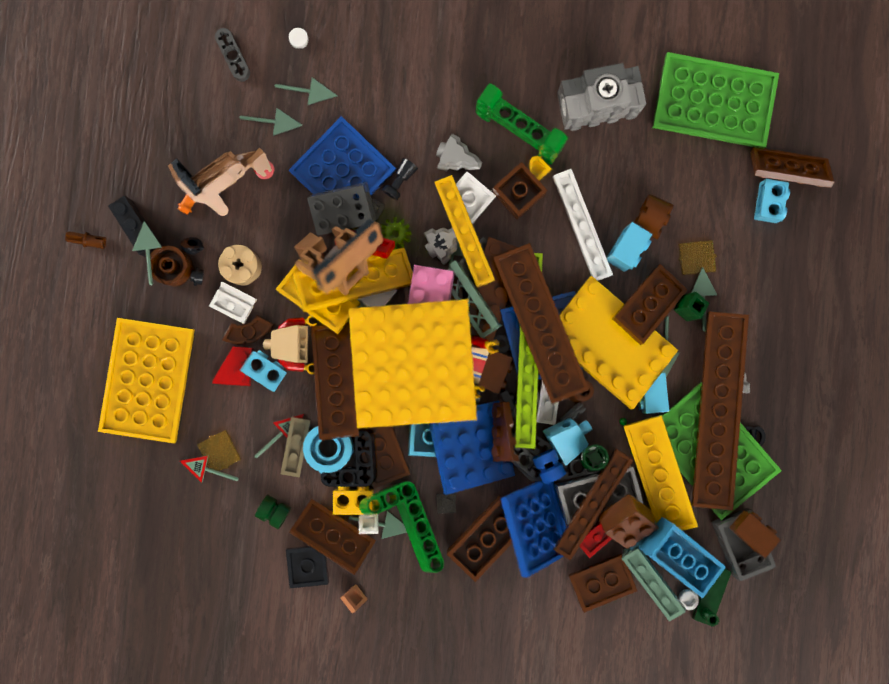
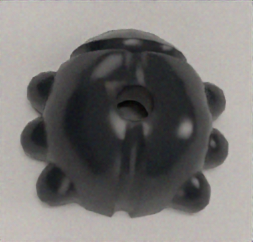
M196 237L184 238L181 241L182 250L188 254L195 255L204 250L203 243Z

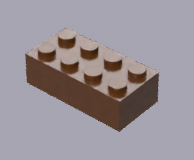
M501 495L447 549V555L475 582L513 543L502 507Z

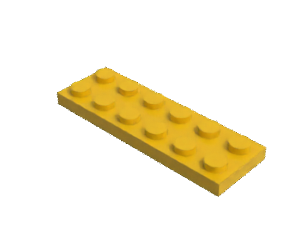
M405 248L393 250L387 259L371 255L367 259L369 274L363 276L353 285L347 295L342 294L338 287L334 291L331 290L325 293L318 288L317 282L301 271L293 273V280L303 312L411 286L413 272ZM357 266L346 276V281L358 271Z
M662 415L624 425V430L656 523L663 517L682 531L698 527Z

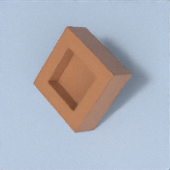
M356 584L341 597V600L351 613L356 612L368 600Z

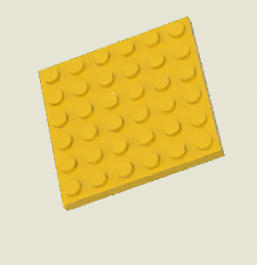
M468 299L349 309L357 428L477 420Z

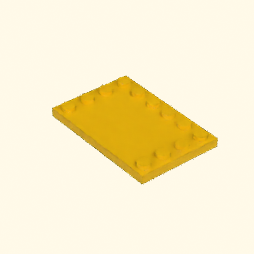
M590 276L559 316L580 367L628 408L634 409L678 352V349L657 331H654L644 344L640 345L612 319L624 303L593 276Z
M117 318L98 432L176 443L194 329Z

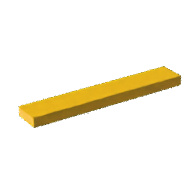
M453 176L435 181V186L476 287L478 288L495 281Z

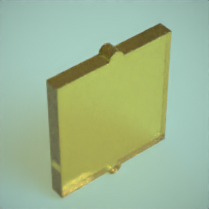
M713 240L679 244V261L681 262L682 275L699 274L702 267L706 273L716 272V254H714Z
M226 430L215 436L211 435L209 439L197 444L203 456L209 455L207 465L211 469L217 471L224 468L228 469L230 465L241 460Z

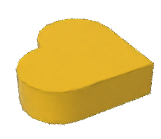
M534 156L530 159V172L538 180H541L552 170L540 156Z

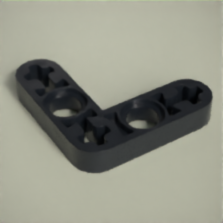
M363 429L359 431L360 436H355L356 467H346L335 472L322 473L321 482L325 486L361 487L369 486L375 482L377 472L375 440L372 431ZM365 435V437H368V440H361V436ZM363 452L370 455L368 463H365L361 458ZM371 466V468L367 469V475L371 476L367 481L366 478H363V475L366 474V468L363 469L362 467ZM345 472H350L353 475L352 482L345 480ZM329 474H330L331 476H338V475H339V478H335V479H333V480H330V478H327V475H329Z

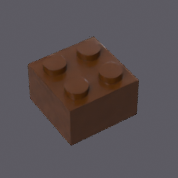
M522 162L492 189V193L496 195V198L516 220L544 197L548 191Z
M628 494L598 516L605 534L626 549L634 546L659 528L651 510L631 494Z

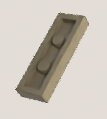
M291 417L280 474L300 477L304 457L303 443L308 434L311 420Z

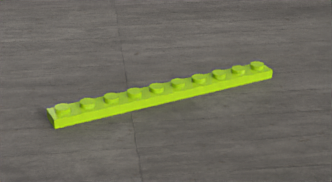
M534 253L542 271L543 253ZM520 326L515 448L535 449L538 369Z

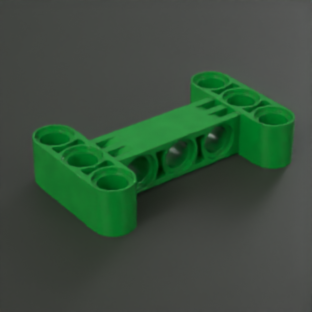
M488 84L477 99L476 114L487 122L493 119L539 151L538 156L546 163L553 164L568 140L567 135L556 128L549 131L502 99L503 93L493 84ZM507 111L510 116L504 118L500 115V112ZM523 122L526 127L520 129L516 126V123ZM537 132L542 138L539 140L534 139L532 133Z

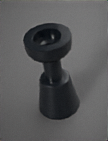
M402 158L396 172L397 178L391 186L385 185L382 191L398 201L400 193L397 190L403 181H407L418 170V167L409 160Z

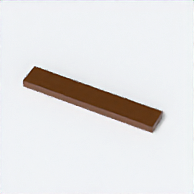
M615 449L607 465L599 474L553 549L571 561L633 462L632 458Z

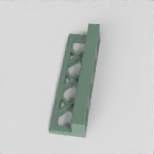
M455 260L449 264L450 268L447 269L448 271H454L458 277L457 284L453 283V286H456V291L452 287V295L456 300H465L460 299L458 293L460 287L466 289L469 294V307L470 303H474L479 309L478 316L471 315L469 312L470 322L479 336L485 338L502 325L461 264ZM481 319H485L491 327L484 333L479 327Z
M639 546L632 550L629 548L623 549L622 560L669 622L685 613L686 608L646 555L639 549Z

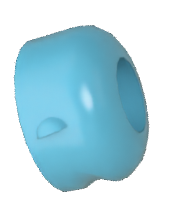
M317 426L305 437L303 443L304 457L307 463L321 474L335 472L345 466L354 453L352 438L332 439L337 444V452L334 456L327 457L320 450V444L323 440L319 439Z

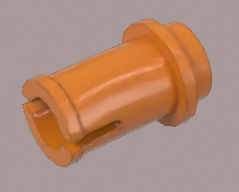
M186 194L181 204L178 203L179 207L177 209L188 215L189 212H192L191 208L195 201Z

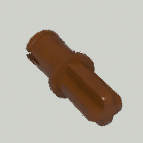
M70 231L66 232L65 235L67 242L82 244L83 247L90 246L105 249L107 242L106 237L90 235L88 232L81 234Z

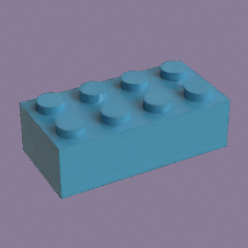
M661 517L657 523L659 528L646 537L639 549L701 598H704L726 566L676 525Z

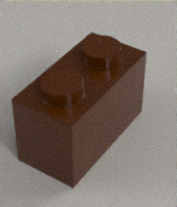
M499 352L489 353L477 386H483L485 389L497 394L500 391H504L507 381L504 379L506 374H510L513 369L514 363L511 362L513 358Z
M744 510L729 529L757 554L766 558L781 541L776 536L777 531L769 525H763L761 523L762 518L755 512L749 513Z

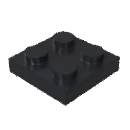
M311 546L286 549L289 589L329 584L327 557Z

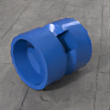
M555 448L542 452L532 458L536 469L541 470L539 475L543 484L551 483L567 474L563 464L558 463L559 456ZM552 461L553 464L545 468L544 465Z

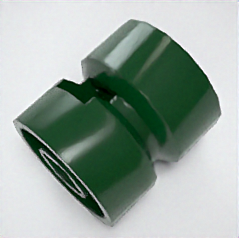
M591 445L584 449L580 455L581 465L588 471L603 469L609 461L607 450L600 445Z
M267 494L257 509L255 517L264 522L269 520V525L279 530L287 518L291 507L284 503L277 504V499Z

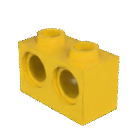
M339 486L338 489L333 491V515H364L359 508L358 496L365 495L368 497L373 494V489H369V486L357 487V489ZM346 495L349 499L348 504L340 503L339 496ZM370 501L369 508L373 510V503Z

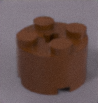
M649 194L639 210L640 213L634 223L652 234L651 238L658 240L662 233L661 228L663 225H667L671 217L669 214L674 205Z
M162 246V248H156L150 254L152 278L159 283L173 287L182 285L190 278L191 272L194 270L189 255L176 247Z

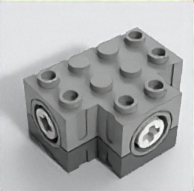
M620 63L584 70L583 75L579 78L562 81L557 96L564 130L570 129V131H574L585 125L595 127L600 125L601 122L615 123L621 118H626V120L636 118L646 105L639 66L624 69V64Z

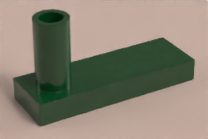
M723 570L704 598L699 596V603L692 616L694 620L709 626H716L719 623V618L716 614L731 575L730 570Z

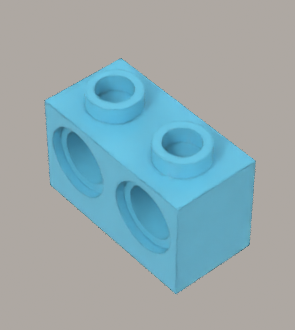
M767 178L760 182L754 220L778 223L786 217V200L790 196L789 182ZM772 188L777 190V196L773 195ZM769 207L774 209V215L769 212Z
M258 350L257 353L252 351L240 371L274 392L287 372L283 370L284 367L277 361L272 363L267 360L269 356ZM254 359H258L261 362V367L258 370H253L251 367V362ZM270 370L277 372V378L273 381L267 377Z

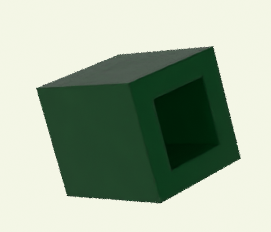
M697 292L688 293L681 297L674 311L686 321L702 318L710 303Z

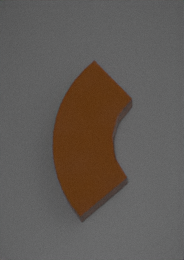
M256 315L251 322L244 325L230 323L222 340L232 344L253 343L266 336L275 324Z

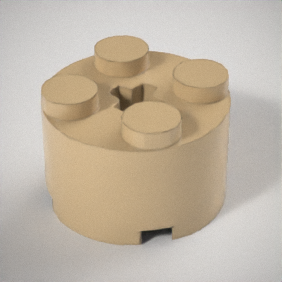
M243 245L226 247L218 262L220 274L227 281L240 286L251 284L260 276L262 270V263L258 255ZM243 263V267H237L238 264Z

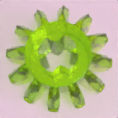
M397 217L393 218L394 223L387 219L388 226L381 225V228L385 230L381 231V235L385 236V239L395 241L394 250L398 249L397 244H400L401 248H405L403 241L406 243L410 242V239L405 236L412 235L411 231H406L410 228V225L406 224L403 226L404 219L397 223ZM396 230L397 232L399 230V237H391L393 235L392 231Z

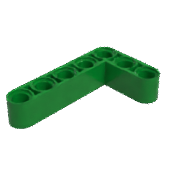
M412 482L397 483L361 500L359 508L364 515L379 514L397 505L422 571L437 573L443 569V557L416 487ZM403 487H404L405 490H406L405 495H404L403 492H402V488H403ZM387 494H388L389 497H390L389 503H388L387 500H386V495H387ZM370 501L373 503V510L369 508ZM410 505L412 506V509H413L412 513H411L410 510H409V506H410ZM417 523L419 524V527H420V528H419V531H417V529H416ZM424 541L426 542V549L423 547Z

